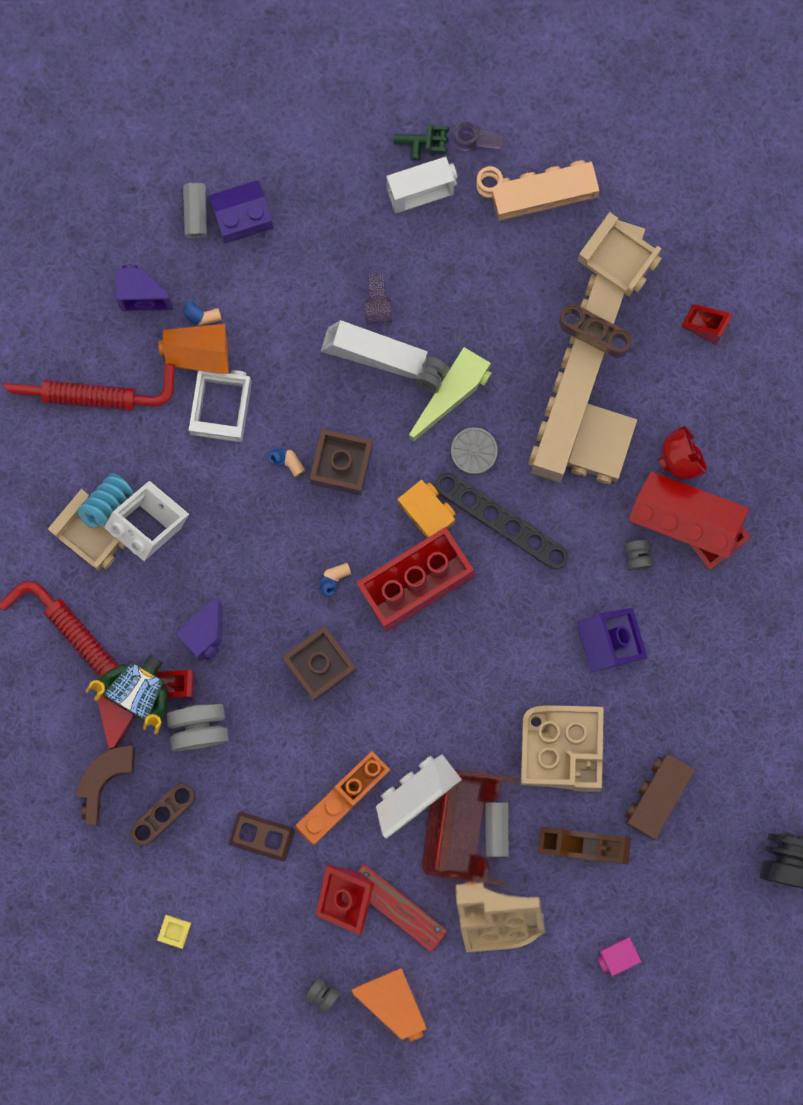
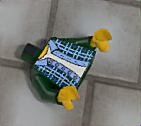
M149 655L142 668L133 662L129 665L121 664L105 672L98 680L92 681L86 689V693L89 690H95L98 693L94 700H99L103 694L108 700L145 721L144 730H146L148 725L155 726L154 734L159 732L161 721L168 709V691L164 687V681L156 677L163 662L152 655Z

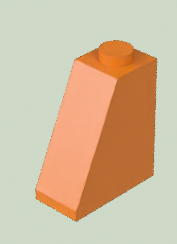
M225 324L163 330V340H158L159 354L160 356H165L166 363L175 364V367L229 374L228 340Z
M402 967L352 988L353 995L401 1040L408 1038V1041L411 1042L424 1036L422 1031L426 1030L427 1027Z

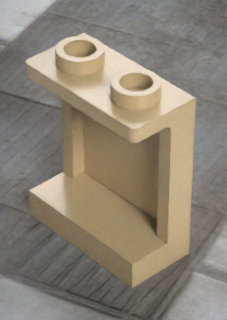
M609 212L580 252L578 262L630 296L634 290L636 292L641 290L647 281L644 278L649 269L652 271L656 269L662 260L659 256L662 248L659 246L654 248L617 223L618 217Z
M587 404L567 467L572 468L571 472L579 476H586L588 473L597 476L596 480L601 483L611 484L612 481L617 483L637 419Z
M81 489L48 530L100 572L102 568L105 570L109 568L115 560L113 556L119 548L124 549L126 546L104 527L91 528L81 520L78 515V508L90 497L89 494Z

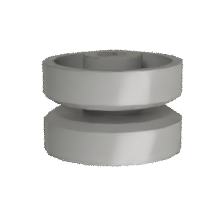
M195 705L166 713L169 728L173 730L185 729V731L175 733L169 737L171 751L192 750L229 742L228 729L226 727H210L211 724L222 722L226 718L224 705Z

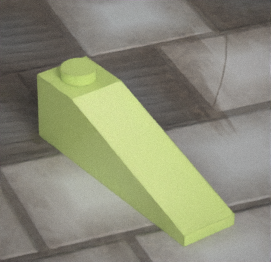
M464 347L442 381L438 393L434 394L410 432L409 439L414 442L475 392L480 384L485 386L492 374L489 371L491 363Z

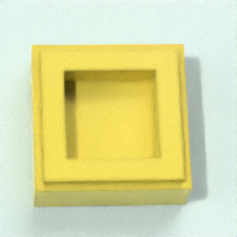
M165 915L157 941L183 949L191 923Z

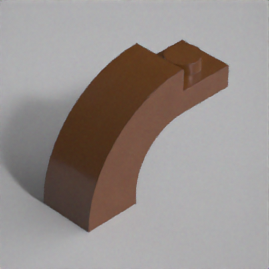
M123 746L111 749L98 756L83 773L76 797L87 798V803L82 804L81 811L82 819H86L85 825L99 826L101 795L105 785L118 775L134 774L136 747Z
M541 827L538 854L629 864L631 837Z

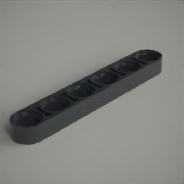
M445 472L437 478L436 490L442 497L549 568L558 570L566 565L568 552L563 546L456 475ZM445 478H450L455 483L454 489L450 492H445L440 488V482ZM471 492L476 496L477 501L473 506H465L462 503L461 498L465 493ZM488 507L496 508L498 518L493 521L486 520L483 515L484 510ZM514 521L519 524L520 532L517 535H509L506 532L505 526L508 522ZM538 536L542 541V546L537 550L530 549L527 545L529 537ZM558 550L563 553L564 560L561 564L555 565L550 562L549 554L552 551Z

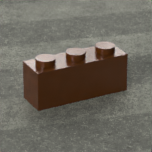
M666 754L663 758L660 756L657 758L651 768L655 772L650 781L645 779L638 791L642 795L637 805L632 802L625 814V817L629 818L626 822L627 825L652 840H656L695 772V769L669 754Z

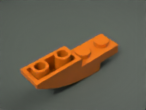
M371 751L294 828L314 846L390 769Z

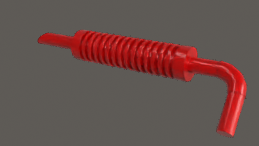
M164 364L163 389L156 396L136 395L135 388L127 387L125 390V387H121V389L116 387L115 389V386L110 388L109 386L104 387V385H101L99 387V385H95L94 387V384H90L89 387V384L84 386L83 383L79 385L78 383L73 384V382H70L68 385V382L63 384L62 381L58 383V381L53 382L51 380H44L42 386L13 383L2 384L11 394L41 396L42 403L51 404L52 402V404H56L57 402L59 405L62 403L63 405L68 404L70 406L73 403V406H77V404L78 406L83 404V407L88 405V407L93 406L94 408L98 406L103 408L104 406V409H108L109 406V409L114 407L115 410L119 408L120 410L134 411L135 405L158 407L166 404L171 399L174 391L175 364Z
M33 581L22 582L0 601V607L5 611L23 594L28 592L35 594L47 607L43 614L52 624L54 623L55 627H58L57 630L61 631V634L64 635L65 639H68L67 641L71 643L72 647H75V651H78L82 659H85L84 661L88 663V666H92L91 669L95 671L96 675L99 674V678L105 672L119 666L116 661L113 662L114 658H110L111 655L107 654V650H103L104 647L100 646V642L93 638L94 635L90 634L89 630H86L87 627L83 626L84 624L80 622L79 618H76L77 616L66 606L67 604L61 598L55 601L39 583Z

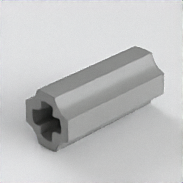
M184 184L185 236L190 239L207 237L205 184Z
M485 803L486 857H509L508 803Z

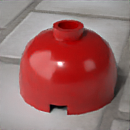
M687 426L676 429L665 438L661 447L663 456L659 457L664 471L670 470L675 477L681 480L694 479L707 473L705 471L707 470L704 456L700 447L697 449L695 443L691 440L695 437Z

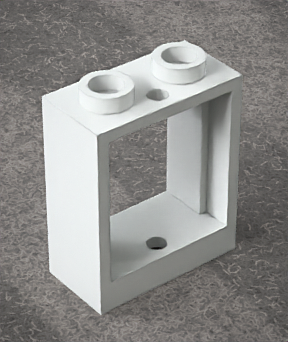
M443 157L388 175L387 191L395 214L454 195V186H457V173L454 164H449L447 158Z
M232 370L231 374L198 371L189 425L191 435L236 442L243 441L252 384L250 376H246L247 373ZM206 382L243 387L237 427L200 422Z
M148 481L112 512L104 528L145 561L182 528L189 513L152 482ZM139 506L166 527L153 541L125 519Z

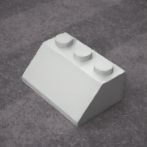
M443 755L436 759H433L432 756L428 757L418 765L421 770L417 774L411 771L400 780L402 786L397 790L391 787L381 795L383 801L376 806L381 831L385 838L406 825L462 780Z

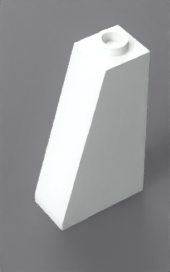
M341 320L328 327L321 349L323 353L415 379L418 373L423 371L422 364L428 352Z

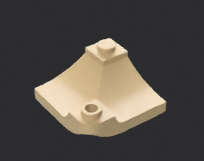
M536 706L529 709L523 717L521 785L563 788L581 792H601L604 707ZM539 719L541 724L535 727L531 724V721Z
M466 882L462 885H456L457 907L466 952L518 948L533 942L536 938L545 934L544 916L541 911L539 897L523 898L502 895L484 888L483 883Z

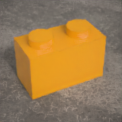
M421 479L399 497L397 503L425 537L428 538L444 527L450 528L455 523L453 516L456 513L447 502L442 504L436 497L439 493L430 482L425 484Z

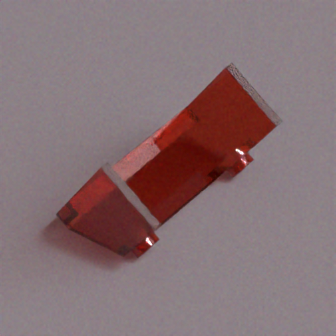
M455 770L462 780L430 805L422 858L423 871L430 876L505 886V881L488 878V860L484 856L477 855L484 802L492 803L498 798L501 791V782L519 784L520 779L486 772Z

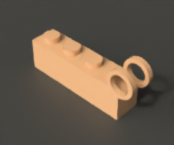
M584 160L573 162L570 164V167L562 169L559 166L551 167L541 174L535 175L534 172L525 173L519 179L511 181L509 178H503L497 168L488 166L479 171L476 183L477 191L481 196L493 199L498 221L598 198L600 191L593 163H585ZM486 177H492L498 184L495 187L488 188L481 181Z

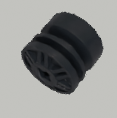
M785 832L779 834L768 833L767 840L779 843L778 848L765 847V851L776 855L775 861H762L759 878L803 889V836Z

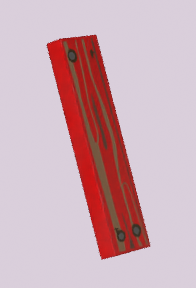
M363 864L358 872L374 883L369 903L432 952L447 933V930L368 866Z

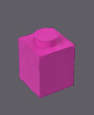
M626 937L599 950L601 957L597 958L603 972L609 971L611 976L641 962L630 937Z

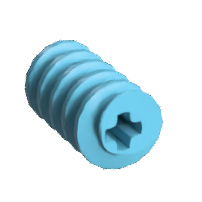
M110 473L103 480V483L97 487L96 491L92 492L90 497L84 501V504L78 508V515L91 528L105 527L112 512L134 494L133 490L121 476Z

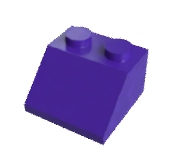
M258 180L209 195L225 244L274 228Z
M132 264L123 265L122 268H115V295L121 311L173 310V303L168 292L142 268Z
M216 598L210 601L175 633L201 662L204 659L207 661L211 660L220 651L217 647L221 644L223 607Z
M633 608L600 613L577 622L579 635L582 639L591 673L647 658Z

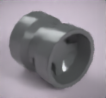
M426 357L422 364L423 371L418 373L415 383L427 392L438 393L442 385L441 378L447 375L449 367L437 358Z
M638 540L623 544L624 553L628 555L626 563L628 571L654 566L653 559L649 556L648 552L650 549L649 540Z
M318 977L304 1000L310 1004L315 1003L319 1006L320 1011L327 1014L341 992L335 987H328L326 982Z

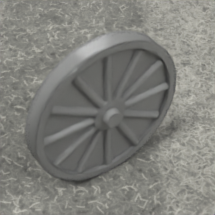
M471 427L464 429L456 435L452 442V460L465 473H484L493 466L497 459V443L494 437L482 428Z

